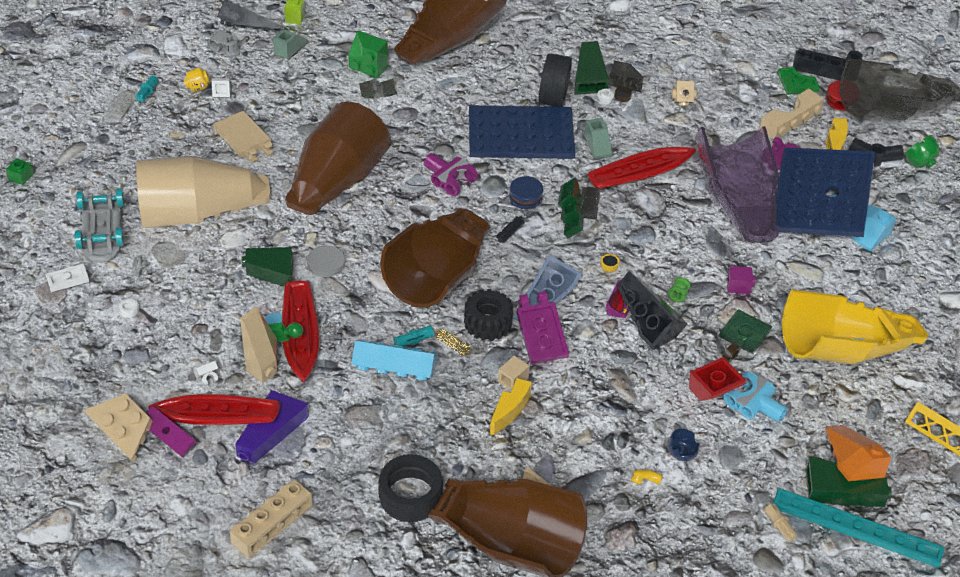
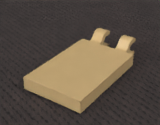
M244 111L213 124L214 130L241 158L246 156L251 163L258 160L255 154H257L259 149L266 156L273 153L270 149L273 146L270 137Z

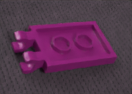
M546 291L538 292V305L530 306L527 294L519 295L520 300H518L520 308H517L516 313L530 364L568 358L569 351L555 302L549 303Z

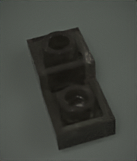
M582 187L581 198L584 218L597 220L600 189Z

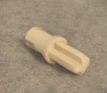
M769 504L764 509V513L772 521L773 527L776 530L779 529L788 542H792L798 535L788 523V517L780 512L776 504Z

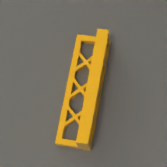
M917 402L905 423L960 456V451L957 450L960 449V446H951L948 436H960V427L920 402ZM917 412L925 416L926 424L917 425L912 422ZM928 418L932 419L935 422L929 423ZM935 424L942 425L944 435H933L930 426ZM946 429L950 430L953 433L947 434ZM945 437L946 442H944L943 440H941V439H939V438Z

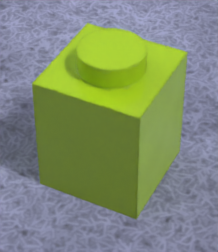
M287 0L284 7L285 23L301 25L305 16L304 0Z

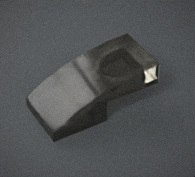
M393 78L377 83L375 79L359 83L361 96L365 98H380L397 94Z

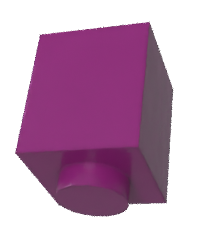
M729 266L727 293L750 294L751 288L755 287L756 276L753 275L752 267Z

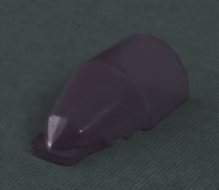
M762 126L752 137L742 142L719 147L709 146L705 128L701 127L695 139L709 190L746 241L750 243L772 242L779 234L776 224V194L778 193V188L776 187L779 173L766 127Z

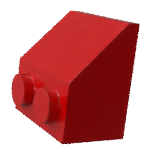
M724 357L690 371L689 389L700 401L714 399L747 383L746 379Z

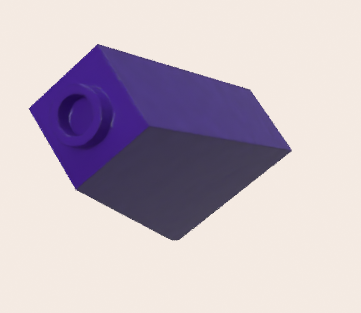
M271 390L266 399L278 400L280 402V410L276 419L272 423L248 424L235 443L237 457L244 461L258 462L309 417L308 403Z

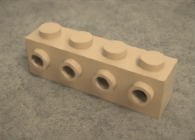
M295 479L283 485L279 492L267 498L258 509L251 511L243 521L236 523L229 531L231 544L248 559L251 558L313 506L312 493Z

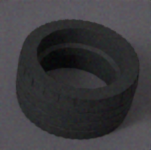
M547 54L539 89V103L554 107H562L564 105L571 74V57Z
M416 454L400 455L387 462L380 473L378 482L379 499L382 508L389 516L404 522H418L429 518L428 515L431 509L436 507L443 494L442 475L437 465L428 458ZM416 478L426 482L431 487V490L419 498L407 499L393 493L390 487L401 479Z

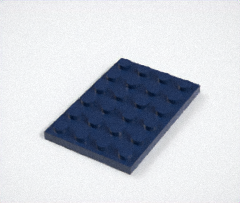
M469 105V157L575 159L572 107Z

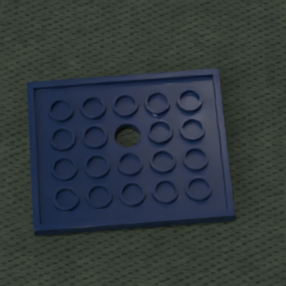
M785 147L770 231L864 237L875 151ZM830 189H837L839 195L829 197L825 193H828Z

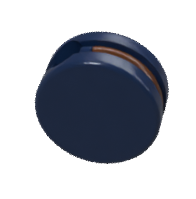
M530 176L516 178L510 185L509 198L511 203L520 209L536 208L543 199L542 183Z

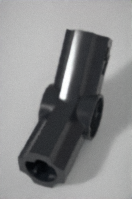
M854 138L849 147V150L875 151L874 167L880 166L885 161L903 160L904 158L902 145L884 147L879 143L871 145Z

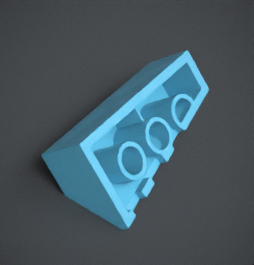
M358 339L354 345L352 365H357V369L360 370L375 368L378 373L388 374V371L396 372V376L407 377L410 374L416 375L415 379L427 380V377L431 378L434 374L439 351L432 350V353H427L422 348L405 349L401 345L386 346L385 343Z

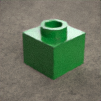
M18 158L6 168L8 180L24 185L34 175L32 164Z

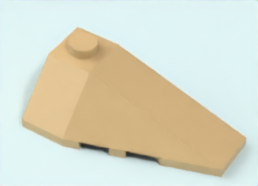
M254 307L240 318L245 366L248 373L261 383H264L277 373V337L259 309Z

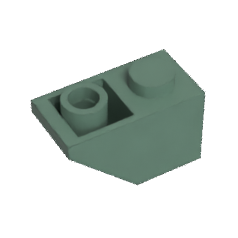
M283 29L273 37L274 54L289 59L308 41L306 38Z
M603 118L586 120L584 137L594 158L611 157L612 151L608 128Z

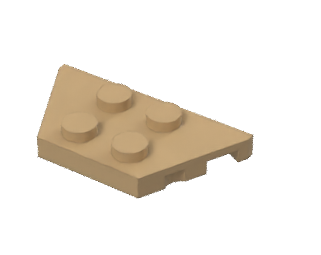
M126 393L84 410L133 462L137 459L135 454L139 445H143L146 433L150 429L153 420Z

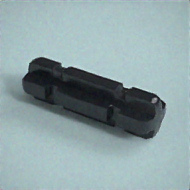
M516 216L512 222L502 229V232L500 231L497 234L498 242L505 243L524 224L521 216Z

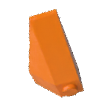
M844 425L826 427L825 431L829 443L834 449L833 455L837 458V468L848 481L885 478L891 456L880 444Z

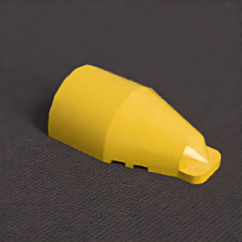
M791 289L783 310L782 331L785 345L795 358L857 364L903 351L909 348L912 343L924 344L928 338V333L921 323L911 315L896 313L877 306L872 309L865 307L864 302L852 303L847 301V297L841 295Z

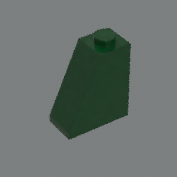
M292 247L246 248V255L242 256V267H246V274L248 276L285 287V283L292 281Z

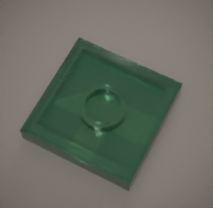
M738 309L720 331L719 337L730 343L735 342L741 349L754 354L771 332L772 326Z

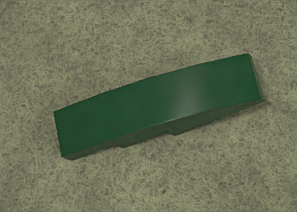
M574 177L561 185L558 205L562 208L561 219L565 223L564 235L567 238L583 231L582 198L578 180Z

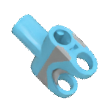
M744 372L742 374L744 378L750 380V382L747 381L746 384L742 385L747 392L731 390L723 395L726 404L747 419H753L760 411L780 423L788 411V407L772 398L776 393L774 385L751 372Z

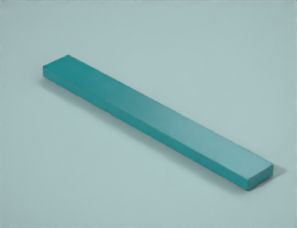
M778 488L773 503L776 504L781 512L937 568L941 564L944 546Z

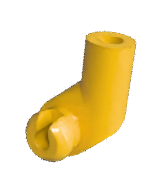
M639 469L632 473L631 481L641 484L644 478L659 485L663 475L650 469Z

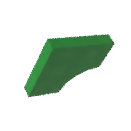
M794 67L778 69L777 74L787 95L800 94L807 89L819 92L820 86L814 76L803 75Z

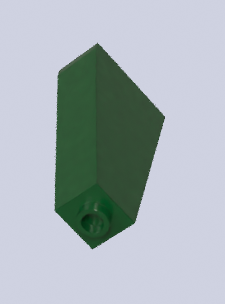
M598 41L582 42L575 78L574 95L596 94L599 90L608 89L609 77Z
M809 456L805 468L809 499L824 504L885 507L887 500L891 499L892 489L888 486L886 477L848 481L837 468V463Z

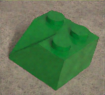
M358 30L348 54L349 68L379 78L388 68V41Z

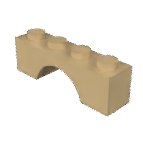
M807 89L797 95L794 111L782 112L774 109L762 116L760 130L772 139L784 136L787 132L796 129L800 124L807 122L813 116L819 115L823 110L824 99L812 90Z

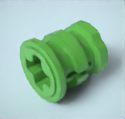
M683 277L676 278L675 283H673L668 291L669 297L675 302L685 301L691 286L690 281Z

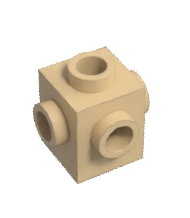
M694 81L674 82V88L671 91V98L674 99V103H679V106H689V103L694 102L697 96V90L694 89Z

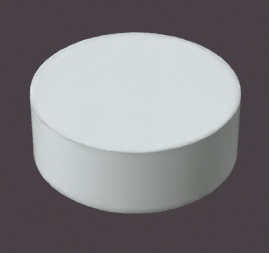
M134 299L123 300L119 304L120 314L126 318L136 316L139 313L138 302Z

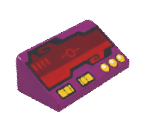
M616 284L606 304L607 315L626 318L629 308L625 304Z

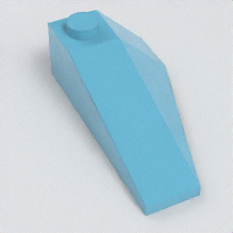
M868 205L864 237L852 236V239L862 247L872 251L892 233L896 217L881 208Z

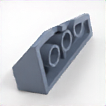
M548 255L526 293L530 306L538 305V292L546 291L549 303L555 302L556 305L574 289L582 273L555 257ZM515 311L513 318L518 321L517 313Z

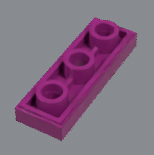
M153 406L146 412L153 420L149 431L182 458L197 443L195 439Z

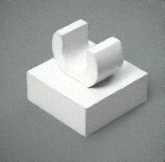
M212 78V97H230V79Z
M213 361L196 368L194 371L196 379L202 378L204 386L208 385L206 380L208 376H211L214 382H217L218 376L215 373L218 369L217 364Z

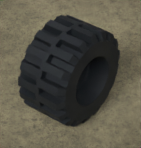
M479 290V293H472V296H469L465 302L464 327L470 335L474 334L476 339L481 338L483 341H486V339L494 341V339L499 340L511 330L513 303H511L510 298H506V294H500V291Z

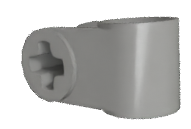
M218 30L207 41L208 47L214 52L227 55L228 57H235L240 54V48L237 45L238 37L236 35Z

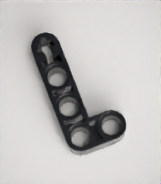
M798 49L795 52L793 67L801 72L853 83L857 79L863 55L858 51H850L847 54V58L844 59L811 50Z

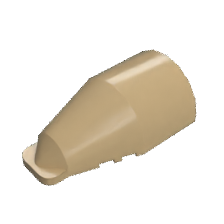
M196 156L137 160L136 162L137 191L142 228L200 223L204 221V218L210 216L216 218L220 216V213L229 210L234 212L253 205L266 204L271 198L268 177L262 174L255 175L250 169Z

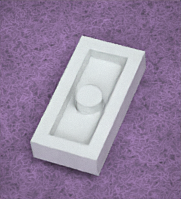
M84 264L45 274L51 292L89 282Z

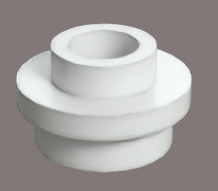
M609 89L599 90L597 92L598 101L602 104H609L614 99V93Z

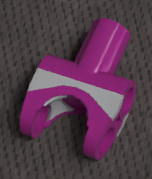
M430 153L424 160V166L434 172L431 175V181L434 186L451 196H456L461 191L456 181L463 180L473 183L478 179L476 169L460 157H456L448 163L434 153Z

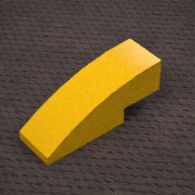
M833 118L825 142L827 149L843 150L848 129L847 118Z
M516 378L511 393L502 392L491 419L490 434L495 435L503 430L521 413L531 396L532 382Z

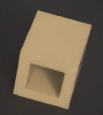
M514 355L499 368L498 382L512 391L516 378L522 380L529 378L530 366L524 360H520Z

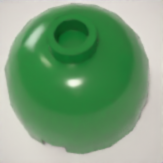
M933 135L923 138L924 141L917 142L904 153V158L911 166L915 168L927 166L930 168L937 163L935 159L939 156L940 147Z

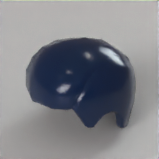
M676 429L672 432L668 441V449L674 458L679 461H691L698 455L700 444L696 443L695 434L692 431Z

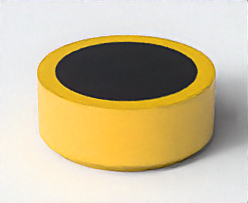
M606 254L602 256L600 266L606 272H614L619 268V258L613 254Z

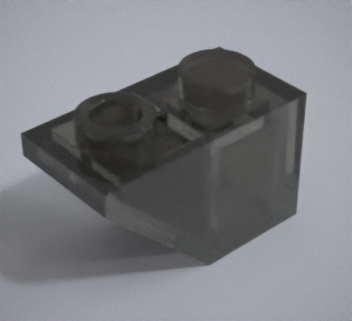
M614 60L610 72L609 86L616 88L624 86L631 89V91L642 92L644 77L632 64Z

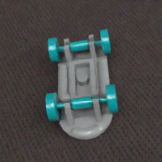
M122 188L116 189V196H112L111 191L107 192L108 195L93 196V193H89V198H84L83 191H77L76 193L78 210H83L82 230H75L76 249H82L83 254L90 261L96 263L107 262L117 255L120 246H124L123 230L120 227L121 207H124Z

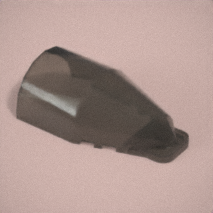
M848 58L841 75L840 93L842 103L847 112L855 117L905 121L944 109L952 101L960 102V88L953 81L918 72L917 75L909 73V69L903 68V70H898L894 68V65L888 63Z

